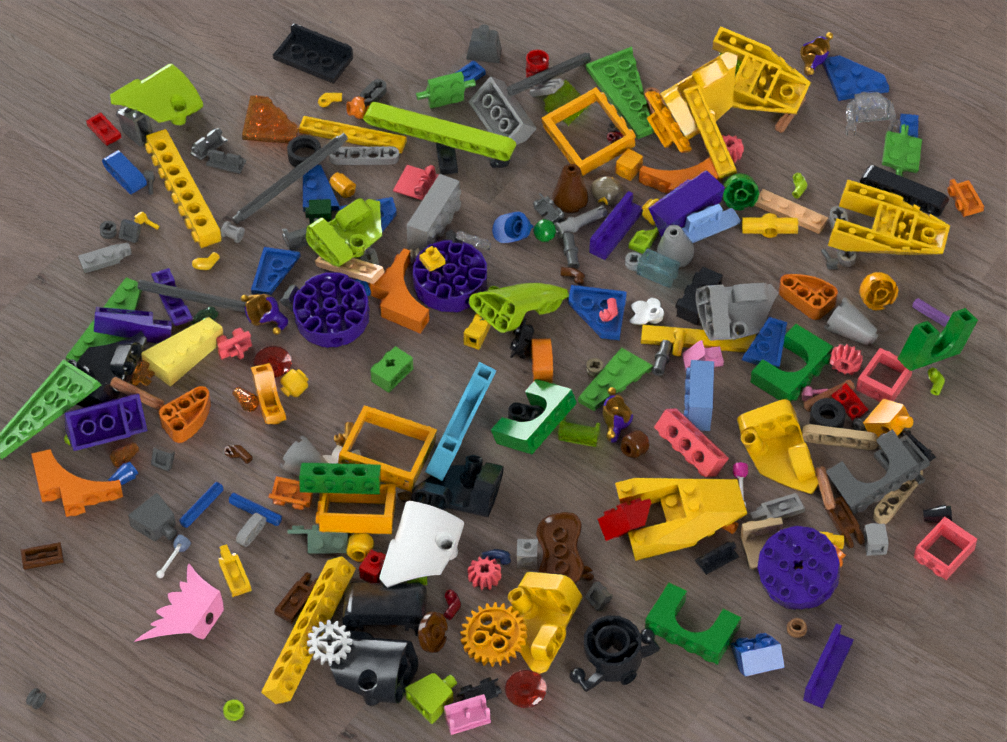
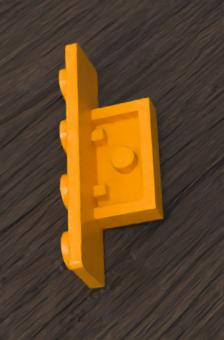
M647 91L645 95L655 110L647 120L664 148H668L675 143L681 153L690 152L692 149L688 139L683 136L680 126L672 118L671 111L664 105L661 95L656 91Z

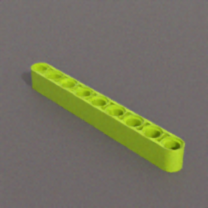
M372 102L363 117L367 124L435 143L438 142L446 146L502 161H508L516 147V142L506 136L378 102Z

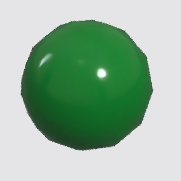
M542 219L534 226L533 233L540 242H549L555 237L556 227L552 221Z

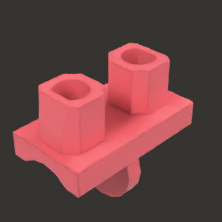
M238 328L232 332L233 338L227 339L224 335L216 338L221 360L236 355L239 359L244 358L243 352L252 346L249 331L244 332L241 328Z

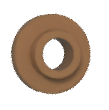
M794 618L788 622L787 632L791 637L801 638L807 633V625L802 619Z

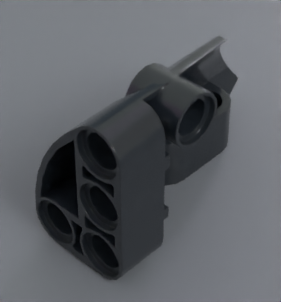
M142 331L115 343L89 347L77 362L73 359L67 361L101 384L99 388L76 405L88 407L118 399L120 391L112 388L110 382L114 377L125 381L128 375L133 374L147 341Z

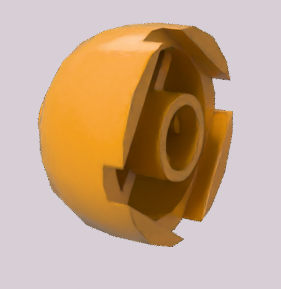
M874 272L863 279L860 284L859 293L866 306L877 311L885 309L883 306L894 303L899 289L896 282L888 274Z

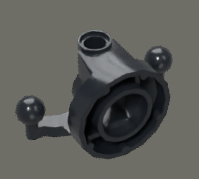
M607 615L596 619L588 626L584 634V652L588 661L596 667V672L588 680H585V671L580 667L573 668L569 676L571 681L580 684L585 692L596 687L602 681H620L622 685L631 683L637 677L636 672L642 659L660 650V647L654 640V631L645 628L639 632L635 624L621 616ZM613 645V648L619 652L608 653L606 651Z

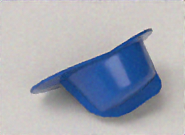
M513 212L499 216L493 224L492 232L498 242L510 243L527 238L534 225L531 224L524 213Z

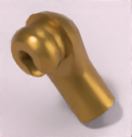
M346 422L344 433L334 436L336 445L344 446L354 423Z

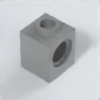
M885 523L865 525L863 536L865 538L866 556L886 555L889 542Z
M517 539V569H537L538 539Z

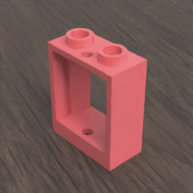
M879 348L858 378L856 390L879 402L883 399L894 402L912 376V371L903 366L897 359L898 356L890 351ZM878 363L902 373L892 388L869 377Z
M944 517L918 544L914 558L921 565L931 569L934 574L947 580L975 550L977 538ZM941 535L963 550L949 566L927 552Z

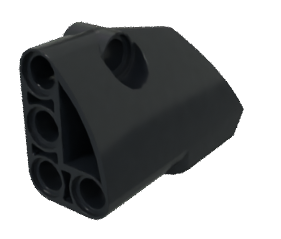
M469 455L466 457L465 465H450L443 481L431 475L415 486L412 492L397 493V496L405 503L407 501H414L441 510L448 508L488 518L499 491L504 466L486 462L483 466V459L480 456Z
M350 631V637L347 639H352V645H348L351 647V652H345L347 658H340V664L332 661L330 666L336 684L362 695L365 703L369 706L380 702L399 704L406 693L405 688L411 684L418 670V658L412 641L375 638L367 632ZM327 640L328 645L331 646V640ZM337 649L334 654L338 653L341 649Z

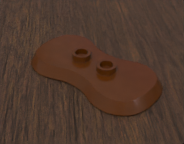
M560 512L551 514L540 521L536 535L543 550V559L538 573L564 575L572 579L575 584L582 577L584 564L577 549L582 524L576 514Z

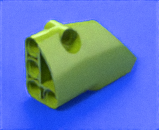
M173 64L164 66L143 80L135 79L110 94L111 104L137 110L158 123L171 120L174 125H183L186 123L187 115L191 116L203 108V101L193 84Z
M359 198L341 209L336 214L335 219L327 222L324 218H319L307 226L306 241L308 245L323 260L337 267L342 266L354 257H361L366 249L382 237L380 201L372 199L364 201L362 198Z
M523 283L503 288L490 286L488 291L471 295L469 304L476 313L496 330L505 333L516 330L527 311L535 310L539 315L556 311L563 299L569 298V293L567 289L542 283Z

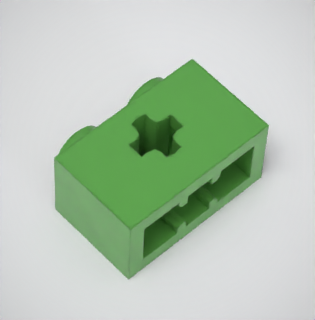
M395 346L391 351L385 353L382 360L372 366L370 371L371 382L386 392H391L413 370V357Z

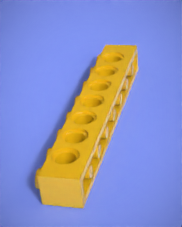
M164 129L146 135V151L148 154L151 153L154 166H158L160 178L165 179V187L167 191H171L174 204H178L180 216L185 217V225L188 230L191 229L194 242H198L200 248L220 242V228L168 131Z
M342 556L327 560L261 691L274 704L291 701L313 654L308 653L311 648L307 646V641L310 640L308 634L313 633V626L319 628V622L327 625V620H331L356 570Z

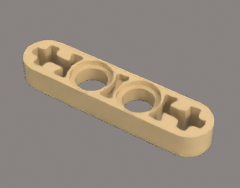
M811 424L805 425L802 428L804 441L810 443L864 450H874L878 446L876 442L878 436L872 432Z
M915 479L908 480L902 484L908 487L907 491L898 489L884 496L874 509L873 518L877 523L886 524L893 518L917 487L918 483ZM895 498L898 500V503L891 504L888 502V499ZM885 508H887L886 515L880 516L879 513L882 514Z

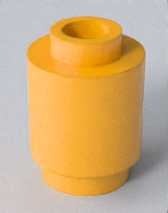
M337 172L330 178L329 183L331 187L343 198L354 195L356 184L343 173Z

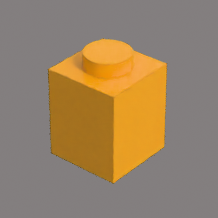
M628 148L616 161V174L631 181L643 166V156Z

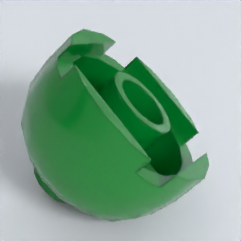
M733 174L723 184L725 187L723 199L729 208L742 211L749 206L751 208L758 201V185L747 174Z

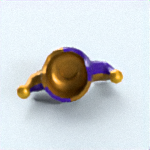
M828 32L826 38L819 36L801 47L800 55L805 63L804 74L807 77L812 76L817 66L827 59L830 52L829 41L833 39V33Z
M254 294L241 296V301L246 302V316L254 326L274 323L278 326L273 328V333L278 335L288 325V319L279 311L278 302L271 295Z
M613 387L608 389L609 397L605 400L603 406V419L608 427L606 438L611 443L617 442L621 429L627 428L633 420L632 411L624 403L622 396L615 395L616 389Z

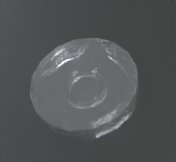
M462 230L457 231L455 236L463 242L486 250H490L492 245L488 240L477 235L468 234Z

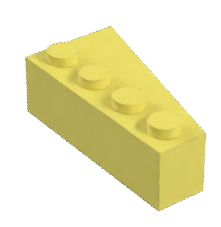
M210 317L143 351L141 353L143 367L171 387L217 347L216 338L223 335L222 326Z

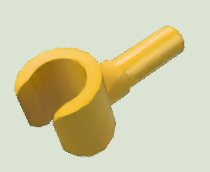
M139 212L134 216L136 218L134 222L138 224L146 223L157 230L160 227L150 221L144 212Z

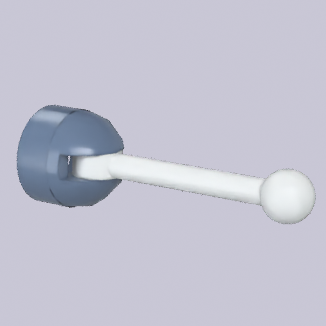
M178 535L173 542L175 550L163 568L157 571L156 576L158 578L164 577L165 570L178 552H185L189 548L191 542L183 535Z

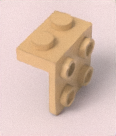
M781 517L768 518L756 522L749 521L742 524L740 538L750 569H758L761 549L771 536L783 528Z

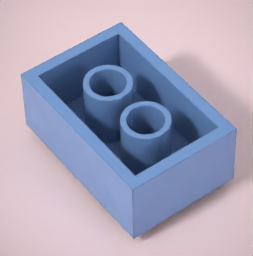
M691 360L690 368L686 367L684 416L699 430L710 431L713 410L714 361Z

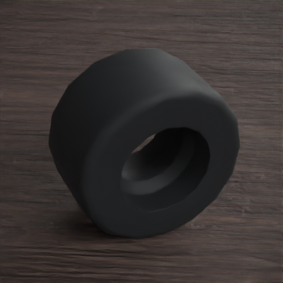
M820 399L811 408L809 423L811 425L843 428L846 414L844 406L835 399ZM822 415H830L833 419H825Z

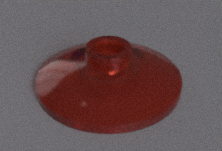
M269 346L261 349L255 355L253 363L254 367L270 363L274 378H277L290 370L292 358L284 348Z
M520 670L513 673L505 684V693L508 700L521 708H530L538 705L545 698L547 692L544 678L532 670ZM525 690H527V691H529L530 693L524 694V693H522V692L525 691Z

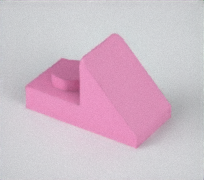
M702 340L682 353L685 370L686 367L690 368L691 360L714 361V367L723 366L724 363L720 346L704 348Z

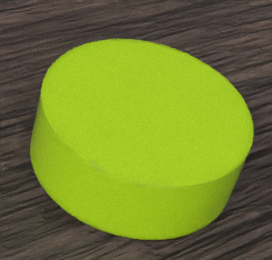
M239 700L227 701L223 707L224 717L230 721L242 718L244 715L243 703Z

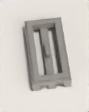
M561 78L547 80L533 87L534 89L530 90L529 93L532 97L554 94L564 85V82Z

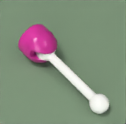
M740 462L733 465V474L739 479V487L744 500L743 479L747 476L749 470L748 464Z

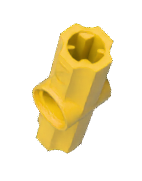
M772 213L765 214L762 217H742V233L762 234L767 238L776 237L778 234H798V218H778Z

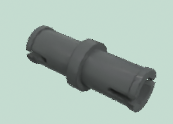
M565 233L562 236L565 247L563 252L567 257L568 267L577 269L580 267L577 256L578 247L575 246L573 233Z
M663 340L660 343L659 351L655 354V364L652 368V373L656 376L664 374L666 364L670 361L669 354L673 344L668 340Z

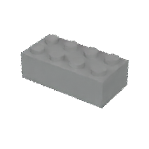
M442 174L438 175L407 224L408 249L417 250L419 248L422 251L428 245L436 243L438 238L443 236L445 227L452 222L455 211L458 212L461 207V189L458 180Z

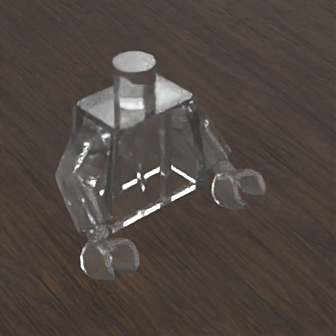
M861 92L860 94H855L854 100L850 101L846 107V122L848 124L846 125L845 133L848 136V130H853L854 136L856 135L857 127L854 122L861 123L890 119L888 130L891 132L893 131V126L898 131L901 122L895 119L896 112L891 100L884 98L879 92Z

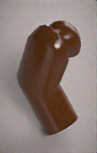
M561 267V276L575 277V284L584 283L585 274L576 268Z
M228 445L223 450L228 458H241L246 464L253 460V456L241 445Z

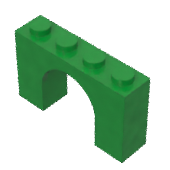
M964 308L952 313L941 333L929 321L916 324L897 359L905 368L912 371L958 355L964 348L978 319Z
M795 324L786 333L783 347L801 357L806 366L796 372H785L762 359L752 370L750 383L778 400H789L790 403L796 401L801 391L810 385L814 376H819L824 365L829 364L833 350L831 344L798 324Z
M536 379L527 388L525 393L530 405L540 406L545 411L538 418L528 422H517L502 417L491 429L496 444L532 455L577 404L572 389Z
M669 582L646 617L645 628L653 630L655 635L666 639L667 642L676 644L687 652L695 653L705 661L718 665L740 629L741 617L723 608L714 624L708 630L703 632L687 631L676 621L677 614L686 602L687 591Z

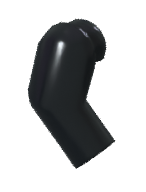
M493 158L490 161V165L492 168L507 167L510 159L502 161Z

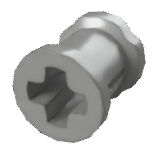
M227 221L223 224L220 233L222 237L227 236L234 239V242L239 243L244 236L245 229L231 225V222Z

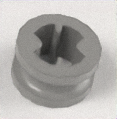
M637 252L628 253L625 258L626 268L632 271L640 269L642 256Z

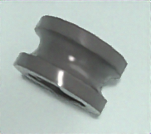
M112 221L101 223L100 235L105 239L115 237L117 233L116 224Z
M34 688L27 696L26 704L32 705L34 709L40 708L46 699V693L40 692L38 688Z

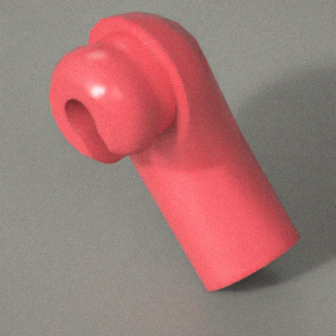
M609 298L607 300L608 309H604V312L600 311L599 316L602 321L609 322L618 314L615 298Z

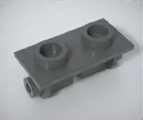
M214 128L206 135L207 141L202 137L192 144L193 147H191L192 152H190V155L203 160L207 157L209 149L220 148L228 139L221 136L222 130L220 128Z
M216 149L208 150L207 156L209 159L206 166L238 174L241 173L246 163V159L242 158L241 155L229 153L226 155L224 152L217 151Z
M539 193L541 199L534 201V209L542 217L548 212L544 219L550 220L554 224L561 221L564 222L563 217L565 214L559 207L555 209L553 207L554 202L548 196L544 197Z

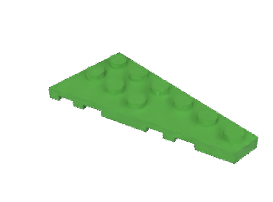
M632 47L586 64L587 72L601 91L605 93L610 103L614 105L618 114L624 118L629 129L634 131L636 138L640 139L652 134L653 128L647 120L650 114L647 109L646 99L644 98V91Z
M126 277L104 308L136 310L142 290L138 289V282ZM93 320L67 354L66 361L73 359L77 362L89 347L107 345L127 338L94 332Z
M63 359L0 432V459L5 458L99 388L101 384Z

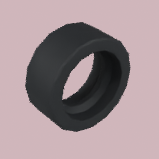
M308 135L293 138L287 146L288 161L292 166L297 167L310 156L299 157L294 152L301 148H310L316 152L321 149L320 142Z

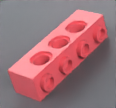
M677 408L666 409L654 426L659 435L672 444V448L680 452L685 457V460L698 469L699 474L704 477L717 476L729 459Z

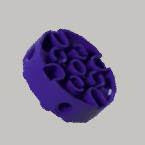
M443 240L430 244L420 251L413 265V288L418 299L429 308L441 312H461L464 309L471 308L469 304L471 295L486 291L487 263L482 253L470 244L464 242L463 244L452 243V240ZM433 246L445 258V265L429 272L420 261L419 255L425 253V249Z
M325 272L311 277L296 292L293 301V313L299 333L310 343L328 348L347 345L362 335L369 323L370 309L368 306V296L363 285L343 273Z
M793 526L781 529L766 541L759 554L758 571L763 589L772 601L786 609L802 610L818 607L832 596L839 584L840 563L836 548L826 535L810 527Z

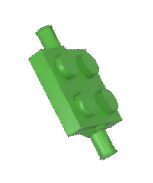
M462 71L429 79L426 91L416 93L417 100L428 98L430 109L464 101V91L466 88L476 86L475 80L464 81Z
M906 124L901 125V133L887 131L884 143L882 165L893 168L899 176H903V172L906 171L917 173L919 170L922 139L909 136V126Z

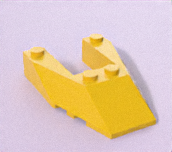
M720 26L713 40L712 49L720 53L730 52L737 55V60L742 61L735 76L732 107L797 114L811 82L795 68L793 69L769 46Z
M847 180L839 207L874 217L872 229L836 218L828 246L850 252L897 255L943 254L950 225L932 214L928 216L920 211V207L915 204L913 206L908 204L899 195Z
M632 478L615 483L620 504L628 502V505H630V501L641 497L642 501L650 498L651 504L661 502L664 511L665 523L628 532L635 561L694 546L697 544V541L707 535L710 537L724 525L727 527L747 515L737 479Z

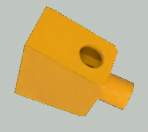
M883 399L865 419L863 424L867 432L875 433L878 438L881 434L883 435V433H887L892 429L898 436L904 428H911L913 426V418L909 416L903 404Z

